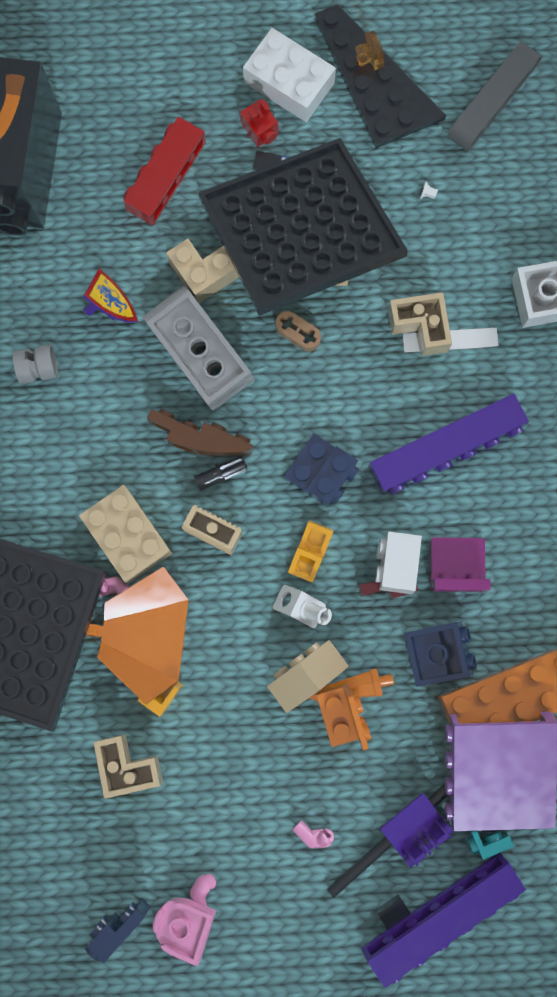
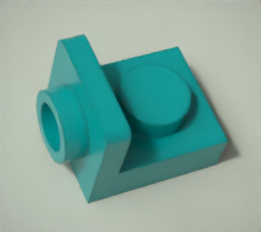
M468 831L471 837L466 838L473 855L478 853V856L483 860L514 847L510 836L500 831L484 836L485 841H481L477 831Z

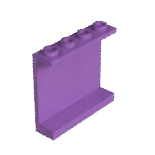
M540 712V721L459 723L456 714H450V725L445 726L446 741L450 742V751L445 752L446 768H450V777H445L446 794H450V803H445L446 820H451L453 830L479 831L555 828L557 720L553 713Z

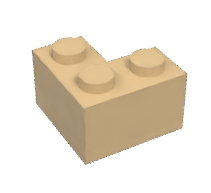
M189 239L166 252L169 264L198 303H201L239 278L224 246L204 259L201 258Z
M443 292L390 300L388 316L392 335L418 331L422 356L447 353L449 351L452 340Z
M330 640L321 646L316 642L304 651L307 657L300 654L288 663L291 669L284 666L273 675L276 680L267 687L286 713L317 693L349 667Z
M126 734L93 742L104 799L159 787L163 784L158 755L131 761Z

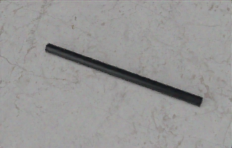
M445 783L428 798L434 808L448 796L445 790ZM386 836L327 889L333 898L393 846Z

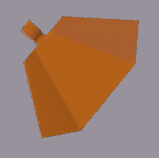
M164 567L105 602L103 626L90 624L86 634L88 637L101 638L97 658L144 704H148L179 681L189 600Z

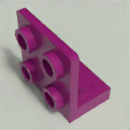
M433 537L431 539V592H487L491 590L490 579H486L484 538Z

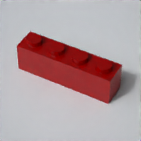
M177 117L173 124L170 123L161 144L155 145L151 152L150 161L147 165H143L140 168L137 181L133 187H128L124 194V204L129 213L152 226L155 224L205 146V131L180 117Z

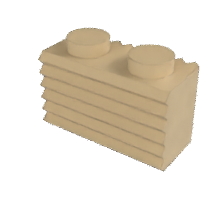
M197 505L192 506L182 525L183 531L230 555L233 554L243 535L241 527L237 528L231 522L227 523L226 519L217 518L216 515H212L211 512L208 513L202 507L198 508Z

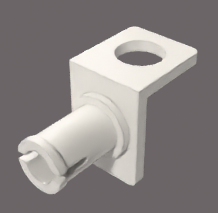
M287 585L282 586L273 605L274 610L291 616L312 628H316L318 623L321 625L328 624L332 617L330 609H327L323 602ZM291 593V601L287 606L283 607V599L287 594Z

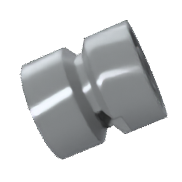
M51 344L37 346L34 351H31L29 348L13 351V364L19 384L36 382L38 377L43 381L58 378L57 361Z

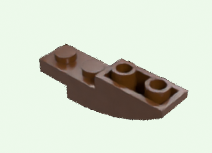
M151 409L147 417L151 425L169 433L166 438L169 445L184 451L210 457H239L251 455L253 452V445L249 444L250 439L237 433L235 436L226 433L227 429L215 422H212L211 425L204 422L199 432L195 424L186 420L180 423L173 419V414L163 409H160L159 412Z

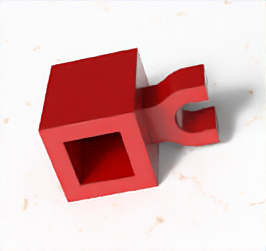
M262 98L240 111L241 125L257 148L263 144H270L279 135L278 121L271 113L266 101L262 100Z

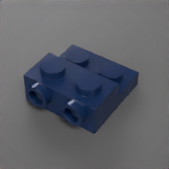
M313 433L285 474L284 479L326 507H329L331 502L337 504L345 491L341 487L346 480L352 482L358 473L359 468L356 465L359 460L339 447L332 446Z
M462 621L405 633L416 687L467 678L474 675L473 670L477 669L475 655L473 653L469 654L467 643L471 642V635L468 626H463Z
M142 899L137 905L132 902L121 914V917L116 912L110 919L105 915L89 934L92 939L85 947L88 955L94 960L100 959L105 963L145 918L151 906Z

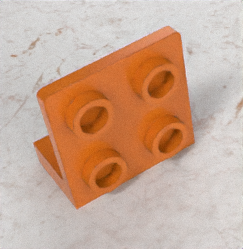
M346 683L317 692V700L331 747L359 740L363 751L369 749L367 740L371 739V735L364 717H359V714L363 713V708L356 690L351 691Z

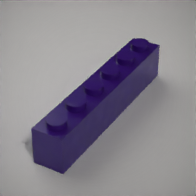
M514 393L371 461L368 467L382 495L389 492L392 496L404 490V484L412 480L414 484H417L429 477L427 473L437 469L438 473L452 467L453 464L451 462L458 458L465 461L477 454L475 450L483 446L488 450L501 443L499 439L506 435L509 438H513L524 432L523 427L529 420Z
M498 853L361 947L367 963L384 988L400 981L403 975L415 967L423 965L436 952L446 949L459 936L469 933L482 920L492 917L505 904L515 901L526 888L510 863L501 853Z

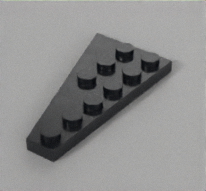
M338 4L315 13L314 19L375 149L445 120L446 115Z

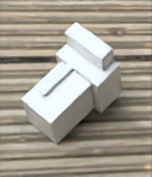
M425 182L420 190V199L423 197L434 199L438 190L431 188L427 185L428 182Z

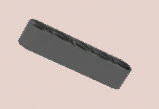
M521 41L457 119L448 132L447 137L468 152L535 70L542 59V55Z

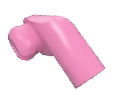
M116 576L107 577L104 580L99 596L120 594L128 589L129 586Z
M302 820L292 829L309 848H325L330 846L334 840V833L330 829L311 830Z
M212 874L201 875L196 879L190 890L191 900L208 907L206 896L210 889L216 886V879Z

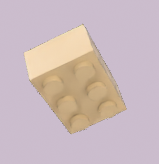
M122 485L79 515L116 571L127 584H131L173 554L125 485Z

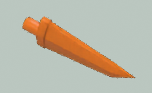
M376 668L326 685L318 692L347 683L351 691L356 690L359 698L383 696L381 687L394 685L392 674L378 676ZM316 693L309 697V699L318 701Z

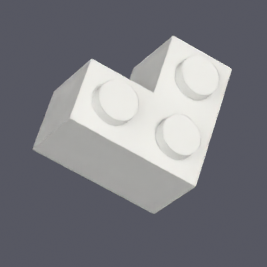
M388 531L385 539L381 538L380 543H378L376 559H381V564L377 566L375 582L380 583L379 590L413 594L415 592L422 536Z

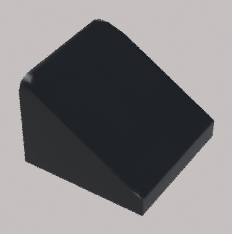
M399 894L376 909L377 915L387 929L411 914Z

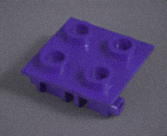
M423 792L379 828L410 868L414 865L418 866V863L426 857V853L431 855L430 850L433 847L437 850L438 847L436 845H440L446 839H450V834L454 832Z

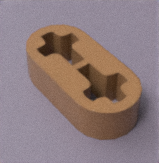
M290 311L282 312L277 316L276 330L282 337L304 351H314L319 347L321 334L315 326ZM289 319L292 320V326L297 330L295 331L290 327H287L286 330L283 329L281 321L287 322ZM300 332L306 336H309L310 333L314 334L313 340L315 342L304 343L305 337Z

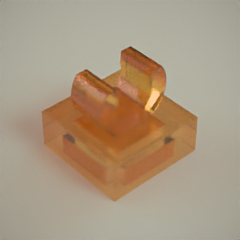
M374 30L365 33V44L355 47L358 54L356 59L359 66H364L371 62L374 70L384 67L382 46Z

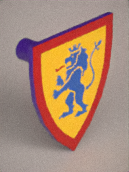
M99 268L83 295L89 302L83 308L85 314L91 316L99 309L112 320L117 319L129 323L139 322L127 296Z

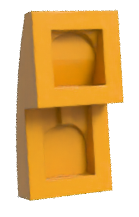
M309 520L288 573L313 583L334 530Z

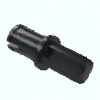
M239 456L221 465L215 464L214 468L194 475V479L199 490L203 491L220 482L224 484L226 479L246 471L247 464L244 458Z

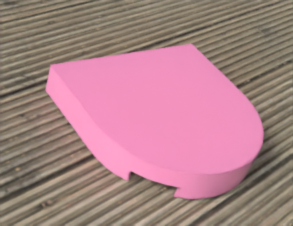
M174 898L167 901L157 911L153 920V932L161 944L160 947L166 953L198 966L216 910L187 898Z

